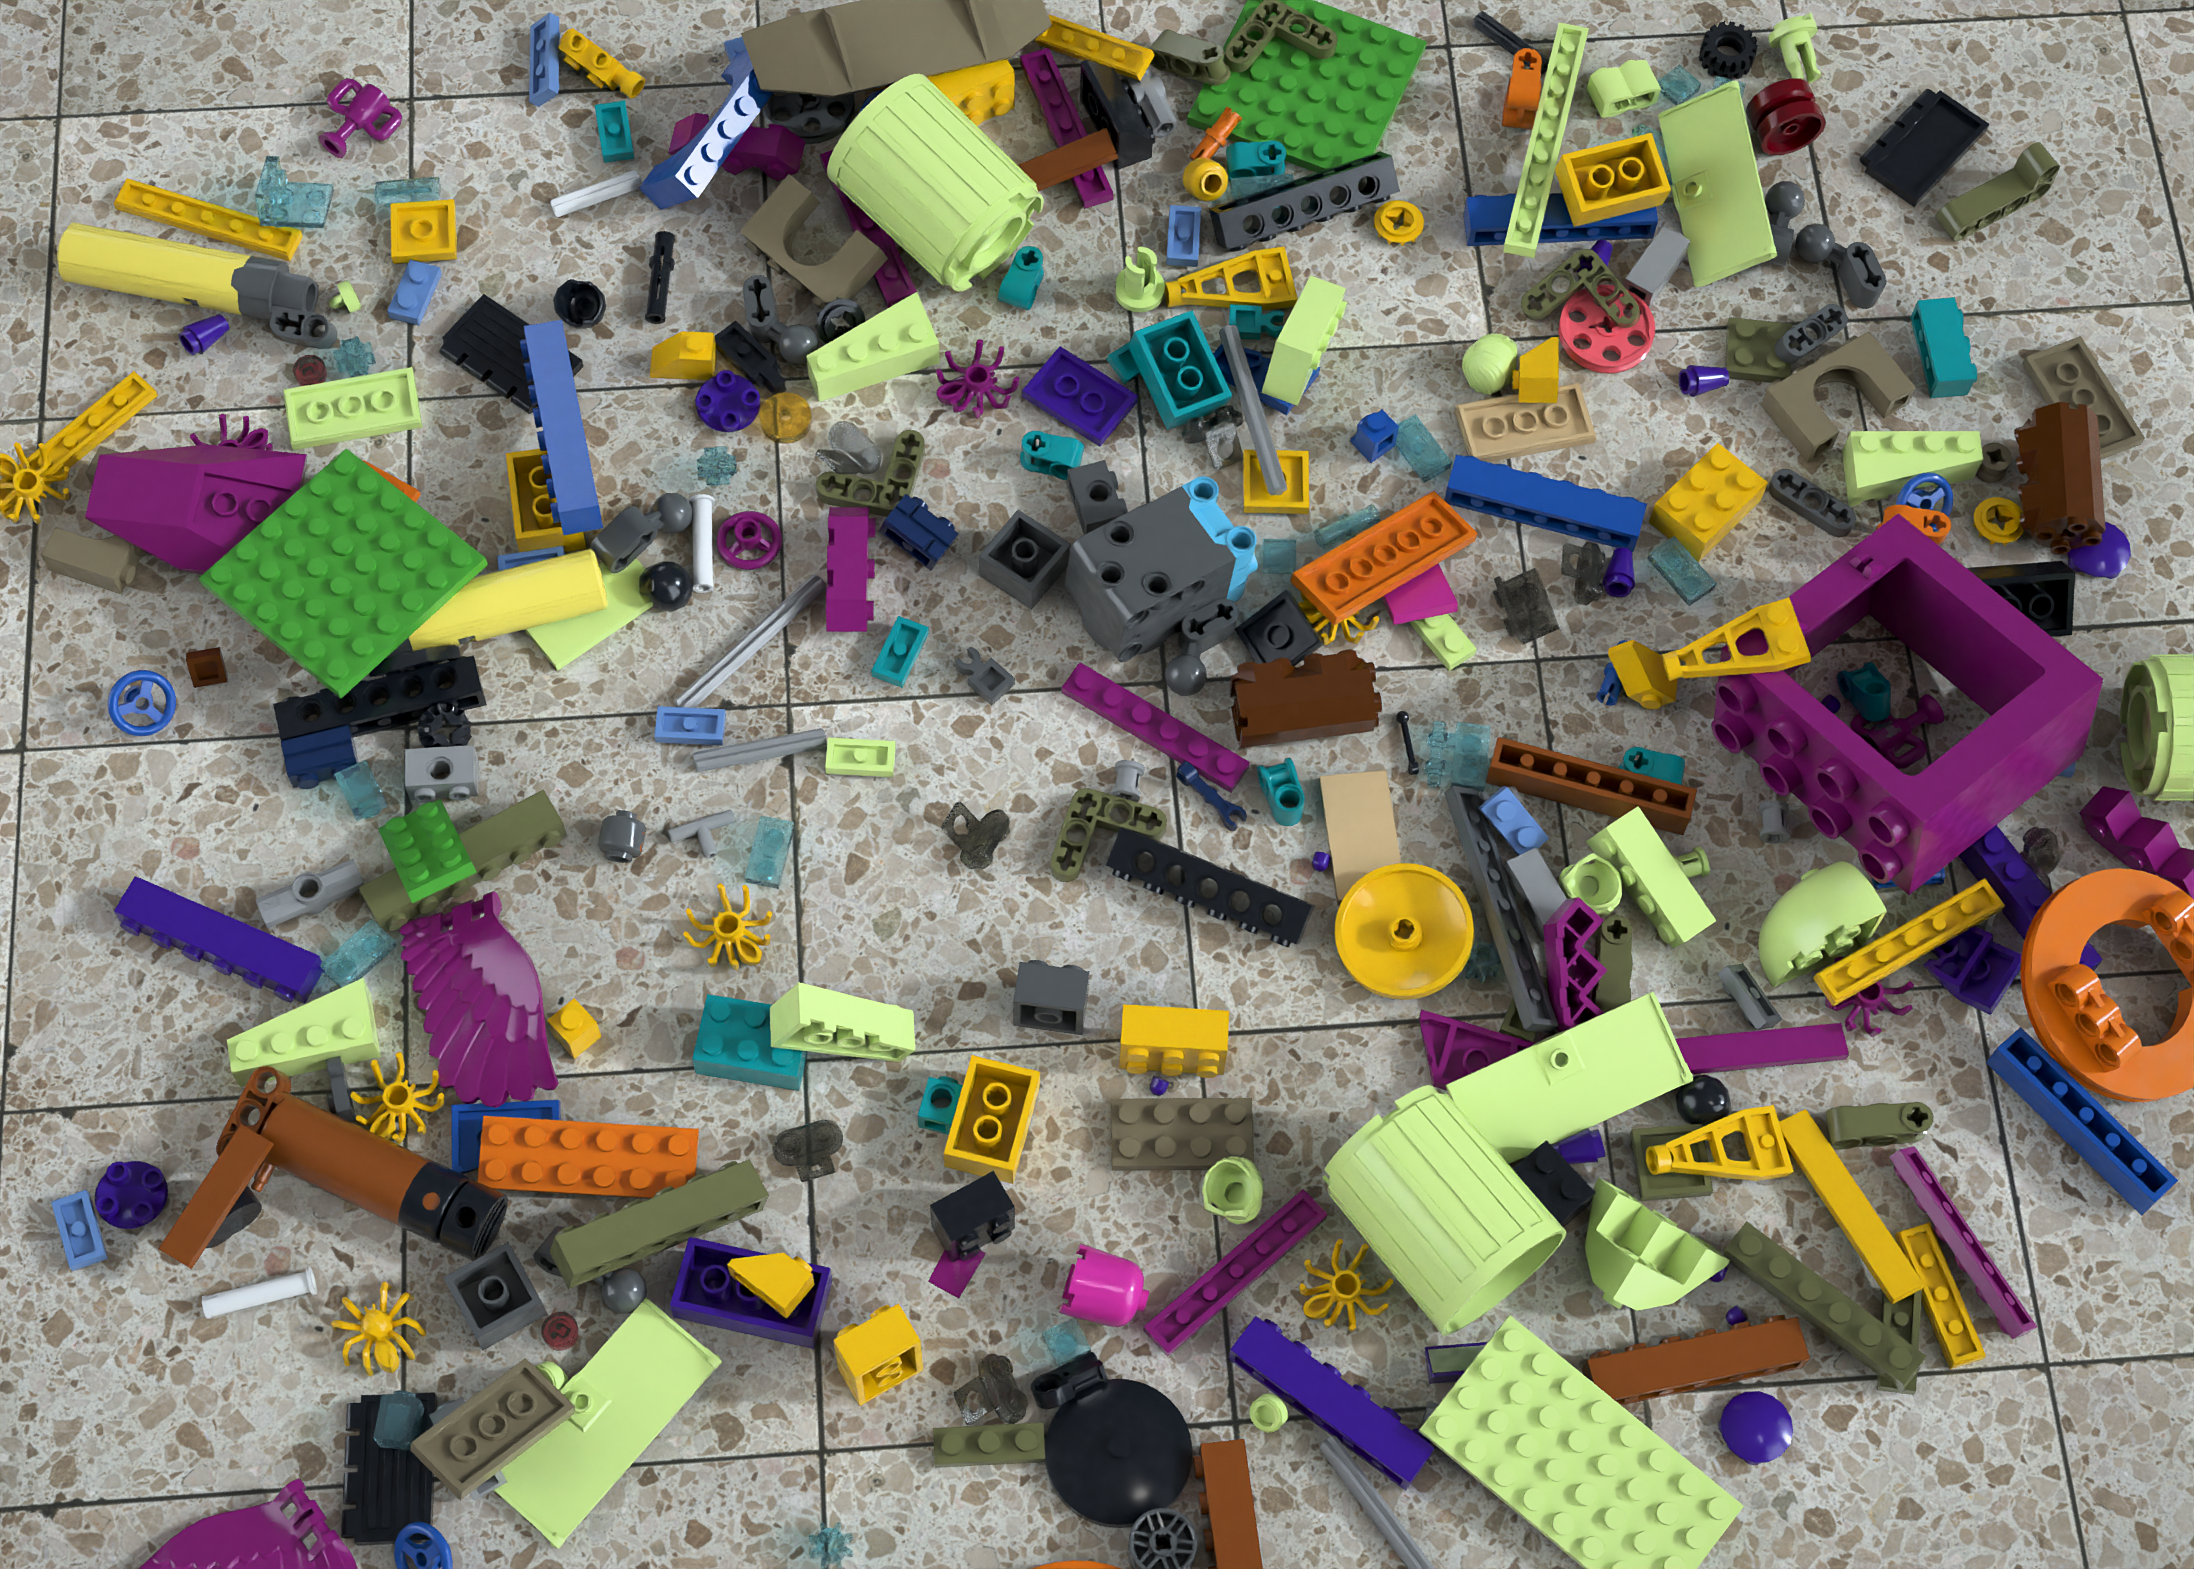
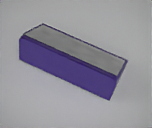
M1487 1342L1425 1347L1429 1384L1457 1382Z

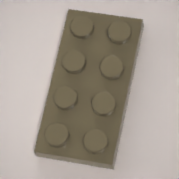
M2081 336L2025 357L2022 364L2048 405L2057 402H2067L2070 409H2078V404H2084L2098 416L2101 460L2142 444L2145 439L2144 435Z
M1252 1098L1111 1099L1112 1171L1209 1170L1217 1161L1230 1156L1248 1158L1254 1163Z
M524 1358L412 1441L410 1451L461 1501L574 1414L575 1406Z

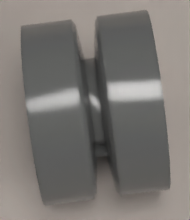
M1156 1508L1141 1515L1134 1523L1129 1535L1128 1560L1131 1568L1191 1569L1197 1550V1535L1192 1523L1182 1513L1169 1508ZM1165 1543L1168 1545V1549H1161L1160 1551L1156 1549L1157 1545H1164Z

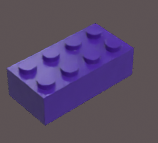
M689 1237L670 1303L674 1318L815 1349L833 1281L831 1268L808 1263L813 1269L811 1273L813 1274L815 1285L786 1319L730 1276L727 1264L731 1259L768 1254Z

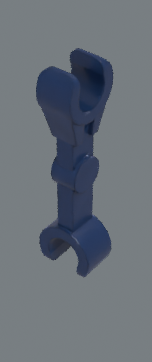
M1183 762L1178 767L1177 779L1185 786H1191L1203 797L1206 803L1211 804L1217 810L1228 830L1235 831L1237 829L1236 823L1231 821L1229 816L1237 815L1242 821H1246V811L1242 807L1230 803L1219 796L1216 789L1211 788L1199 777L1197 770L1189 762Z

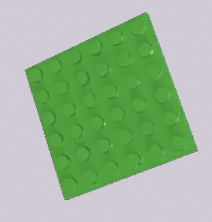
M1247 0L1223 46L1224 57L1225 49L1229 42L1264 0ZM1278 0L1332 29L1337 35V47L1334 55L1327 59L1316 58L1275 35L1246 71H1231L1230 78L1221 85L1211 86L1204 83L1187 116V125L1205 131L1207 128H1212L1224 112V109L1229 107L1232 109V113L1234 111L1238 113L1242 120L1226 139L1233 142L1247 143L1270 140L1278 141L1286 149V159L1284 161L1317 173L1376 152L1425 52L1427 41L1315 0ZM1272 12V14H1270V15H1267V14H1266V19H1265V24H1266V25H1267V20L1269 19V17H1270L1271 15H1276V13H1273V12ZM1294 24L1289 27V30L1300 34L1305 31V28L1299 24ZM1258 31L1247 33V37L1252 40H1259L1263 37ZM1324 41L1323 43H1318V44L1322 46L1324 43H1328V42H1327V41ZM1244 47L1239 56L1244 57ZM1270 149V155H1273V149Z
M346 448L201 575L199 580L203 587L341 699L481 572L488 563L486 557Z

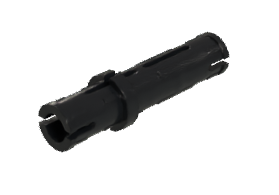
M659 231L655 234L654 253L649 260L651 278L645 319L653 324L665 322L670 272L674 270L675 261L672 258L675 235L667 231ZM663 256V265L661 270V260ZM660 284L659 298L657 299L658 285Z

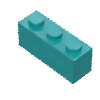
M1955 297L1918 300L1910 319L1930 399L1968 395L1973 383L1977 381V367L1975 363H1971L1969 355L1971 349L1970 339L1964 335V316L1962 310L1958 309Z

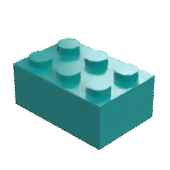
M1193 310L1134 332L1128 347L1167 431L1225 409L1232 394Z
M707 994L692 1061L695 1073L699 1075L799 1091L808 1051L771 1047V1004Z

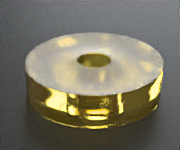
M785 392L771 396L763 403L760 409L762 431L769 439L777 443L789 444L801 440L808 434L812 425L809 404L804 398L794 393ZM783 416L791 417L789 420L781 419Z

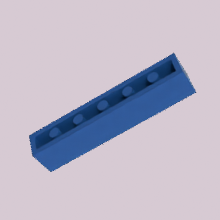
M1515 193L1502 196L1476 195L1466 198L1463 218L1467 246L1504 245L1516 198ZM1551 193L1538 243L1653 239L1658 224L1657 209L1652 207L1574 227L1563 194Z
M1457 454L1444 501L1449 505L1615 548H1627L1634 552L1647 506V503L1639 502L1633 497H1620L1608 494L1598 488L1589 489L1577 486L1567 480L1558 481L1543 477L1536 472L1527 473L1512 469L1505 464H1492L1480 461L1474 456H1461Z
M2021 1027L1997 1047L1986 1063L2141 1216L2178 1182L2145 1147Z

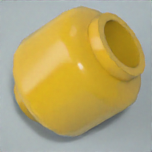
M1205 157L1197 158L1191 161L1185 168L1183 185L1186 191L1193 197L1205 202L1215 201L1226 191L1228 175L1224 167L1219 163Z

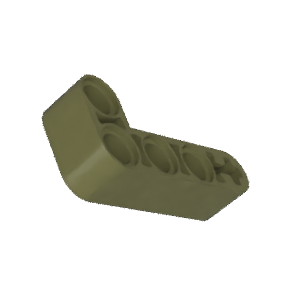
M2036 142L2020 154L2014 168L1949 201L1938 210L1935 218L1954 241H1960L2045 195L2051 188L2060 165L2041 142Z

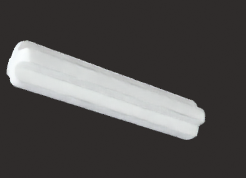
M633 170L554 198L550 201L551 208L555 216L560 217L639 189L641 179L638 173Z

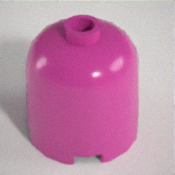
M1080 1243L1076 1254L1082 1255L1081 1259L1077 1258L1076 1265L1071 1264L1062 1298L1068 1299V1304L1063 1303L1059 1308V1313L1109 1327L1125 1326L1133 1319L1137 1310L1144 1311L1148 1300L1149 1291L1143 1289L1144 1276L1142 1270L1136 1263L1128 1259Z

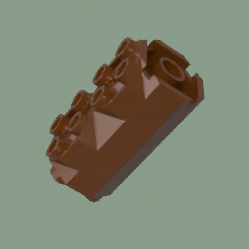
M2057 402L2037 408L2032 413V420L2028 418L2023 426L2014 430L2015 439L2019 445V456L2016 457V464L2020 474H2027L2028 481L2018 486V494L2022 501L2023 509L2019 516L2022 529L2025 532L2030 531L2038 545L2050 548L2053 554L2062 555L2070 552L2072 549L2083 546L2099 545L2102 542V534L2106 528L2098 416L2084 404H2078V409H2070L2067 402Z
M1352 649L1325 656L1317 653L1310 654L1303 659L1304 665L1298 668L1291 666L1290 659L1278 658L1270 663L1262 664L1254 662L1242 663L1237 667L1238 673L1231 676L1230 697L1237 696V699H1234V706H1231L1236 739L1240 742V747L1247 748L1374 731V727L1379 726L1378 712H1382L1381 695L1379 692H1374L1372 683L1376 682L1374 663H1366L1364 659L1357 657L1356 651Z

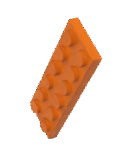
M1432 491L1292 573L1290 582L1333 625H1336L1475 542L1478 533L1435 491Z
M483 1116L477 1182L494 1190L650 1199L658 1191L670 1186L674 1189L686 1185L687 1181L692 1177L696 1176L699 1129Z

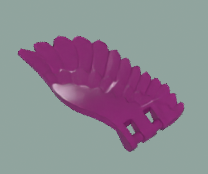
M492 891L484 894L483 899L476 902L469 900L452 907L451 912L446 914L439 912L432 916L412 920L402 925L399 932L401 935H406L400 943L405 948L401 953V959L408 962L407 973L412 976L415 975L413 991L422 993L417 1002L418 1008L427 1010L423 1028L426 1033L433 1034L429 1042V1055L439 1059L437 1071L441 1087L444 1089L454 1087L456 1095L465 1104H474L481 1100L485 1106L498 1108L506 1102L509 1095L512 1099L527 1102L534 1098L535 1090L538 1087L543 1090H554L559 1082L548 1050L542 990L537 971L529 954L500 920L499 914L502 910V903L498 894Z
M298 1478L288 1483L273 1501L203 1518L188 1526L165 1543L139 1569L358 1568L352 1553L340 1540L335 1530L330 1531L325 1523L326 1516L316 1501L308 1498L305 1493L306 1486ZM293 1502L297 1510L288 1520L283 1510ZM313 1532L318 1540L308 1550L303 1540Z

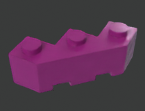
M694 113L676 122L668 154L673 156L687 145L710 121L709 115ZM751 123L721 167L725 171L737 175L756 166L766 173L768 177L779 182L785 179L788 174L792 176L799 172L806 141L783 125L769 123V128L754 127Z
M830 507L828 514L827 632H867L868 621H874V601H868L869 579H875V559H869L868 548L870 538H876V518H869V507Z
M2103 786L2079 812L2086 826V831L2091 838L2130 869L2159 876L2182 889L2194 899V850L2180 847L2169 822L2142 817L2130 791Z
M1579 897L1565 900L1543 926L1548 996L1559 1025L1556 1028L1558 1032L1568 1030L1604 1013L1586 995L1606 973L1607 969L1582 947L1604 920Z

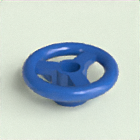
M1921 473L1911 478L1902 487L1897 497L1896 505L1933 510L1934 503L1943 497L1941 512L1949 518L1953 507V492L1947 480L1939 474ZM1926 482L1938 485L1936 489L1930 492L1917 486ZM1930 524V526L1933 528V532H1936L1938 530L1936 528V524Z
M137 670L122 676L113 685L108 696V712L111 720L121 731L133 736H148L159 732L171 721L176 709V695L170 682L162 675L149 670ZM142 680L141 685L132 686L125 692L124 703L118 705L119 696L124 688L132 682ZM153 682L165 694L166 706L163 714L153 706V696L151 694ZM141 697H145V703L142 706H136V701ZM132 712L136 714L146 713L155 722L147 726H135L125 721L122 716Z
M412 1522L401 1529L394 1546V1558L397 1569H410L406 1560V1554L413 1558L414 1564L418 1569H453L451 1548L443 1535L435 1527L425 1522ZM415 1533H421L430 1538V1540L422 1544H416L409 1537Z

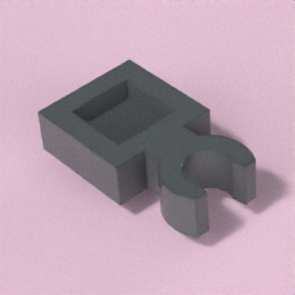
M969 647L967 653L973 662L966 664L957 658L955 660L956 669L963 675H971L968 678V685L992 706L1015 685V678L992 658L984 664L981 661L979 652L975 648Z
M340 1056L327 1059L326 1064L332 1090L331 1093L326 1094L329 1110L332 1114L337 1113L339 1117L349 1122L356 1121V1115L350 1096L351 1091L348 1086L344 1063H342Z

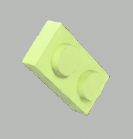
M1449 614L1409 622L1448 671L1476 654L1477 648Z
M828 737L825 764L826 774L893 777L896 741Z

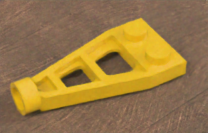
M1285 246L1254 250L1178 278L1177 281L1165 282L1167 307L1199 305L1230 308V304L1262 306V310L1294 307L1298 300ZM1253 270L1257 273L1261 290L1257 293L1239 292L1234 288L1232 278L1236 274ZM1215 278L1223 279L1226 293L1205 294L1203 292L1202 282ZM1185 289L1186 293H1181V290Z
M1788 597L1755 607L1687 646L1662 654V660L1670 681L1680 677L1696 678L1778 672L1811 662V655L1791 600ZM1752 629H1760L1764 633L1769 649L1763 655L1745 656L1738 652L1735 644L1736 640ZM1719 643L1727 644L1731 655L1730 660L1714 664H1708L1704 661L1702 652L1705 649ZM1684 661L1686 666H1681L1680 662Z
M1774 1105L1740 1110L1666 1144L1649 1146L1646 1150V1164L1648 1170L1653 1175L1676 1172L1760 1181L1787 1177L1794 1172ZM1733 1132H1741L1750 1160L1744 1162L1728 1159L1721 1139ZM1707 1140L1714 1162H1695L1690 1145Z

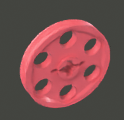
M1598 285L1597 293L1600 296H1609L1614 292L1615 286ZM1586 288L1578 291L1566 302L1559 320L1558 335L1563 349L1577 364L1595 372L1619 373L1635 367L1649 353L1655 335L1654 317L1647 304L1635 293L1627 290L1639 306L1640 318L1634 326L1621 328L1611 320L1600 306L1595 304L1594 298ZM1618 298L1614 303L1619 308L1620 315L1618 317L1621 318L1625 316L1623 311L1626 308H1624ZM1578 311L1584 314L1586 319L1583 322H1574L1570 319L1569 314ZM1602 325H1607L1608 329L1612 331L1610 333L1606 332ZM1632 335L1640 336L1644 340V345L1633 346L1629 343L1628 337ZM1578 338L1585 339L1589 342L1590 347L1579 349L1573 344V341ZM1611 350L1616 352L1620 359L1614 362L1608 361L1603 357L1602 353Z

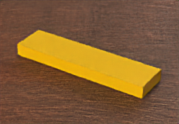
M1050 14L1049 19L1052 26L1035 39L1039 46L1082 61L1088 60L1114 68L1116 73L1141 81L1155 56L1151 49Z
M1930 1222L1897 1232L1894 1237L1898 1246L1924 1283L1921 1302L1949 1369L1983 1360L1986 1354Z

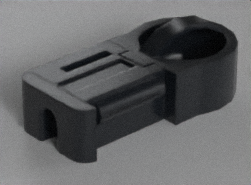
M1088 1352L1050 1372L1038 1376L1031 1383L1030 1388L1038 1407L1052 1409L1074 1398L1075 1393L1101 1380L1106 1382L1108 1377L1103 1363L1097 1359L1094 1352Z

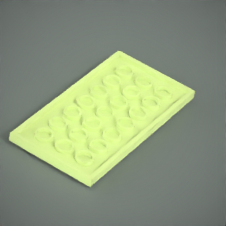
M1511 1315L1505 1319L1418 1430L1584 1569H1697L1744 1507Z

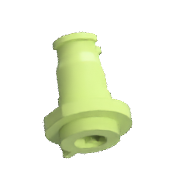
M1812 13L1788 18L1776 24L1773 28L1774 31L1768 36L1770 47L1781 48L1786 68L1790 72L1791 77L1804 78L1797 54L1800 53L1808 83L1818 80L1821 77V72L1817 70L1816 55L1811 42V38L1818 32Z
M1138 247L1137 265H1133L1132 258L1126 256V267L1116 277V299L1127 310L1147 312L1156 308L1162 302L1165 294V283L1160 273L1156 271V254L1149 248Z

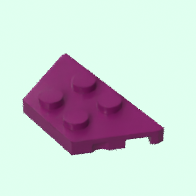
M1422 1009L1419 1015V1024L1432 1085L1443 1090H1447L1446 1084L1535 1044Z

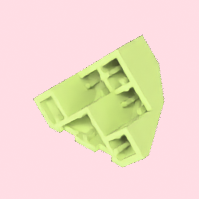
M1598 1178L1594 1187L1596 1193L1592 1199L1585 1252L1592 1281L1604 1292L1602 1298L1609 1304L1619 1309L1624 1304L1636 1311L1673 1304L1721 1271L1730 1262L1727 1257L1698 1236L1696 1237L1678 1228L1677 1223L1655 1209L1653 1211L1649 1210L1628 1192L1601 1178Z

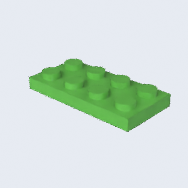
M441 799L425 803L416 811L403 817L393 818L384 826L378 828L412 903L477 873Z

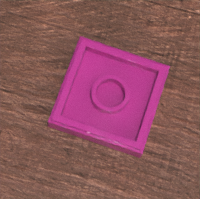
M1439 563L1381 597L1394 625L1458 611V602Z

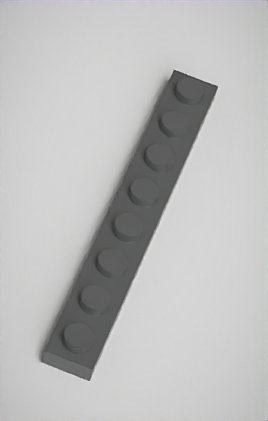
M1452 786L1444 794L1479 895V900L1482 903L1499 959L1502 962L1519 1018L1524 1030L1551 1033L1559 1025L1488 819L1478 808L1482 805L1478 790Z

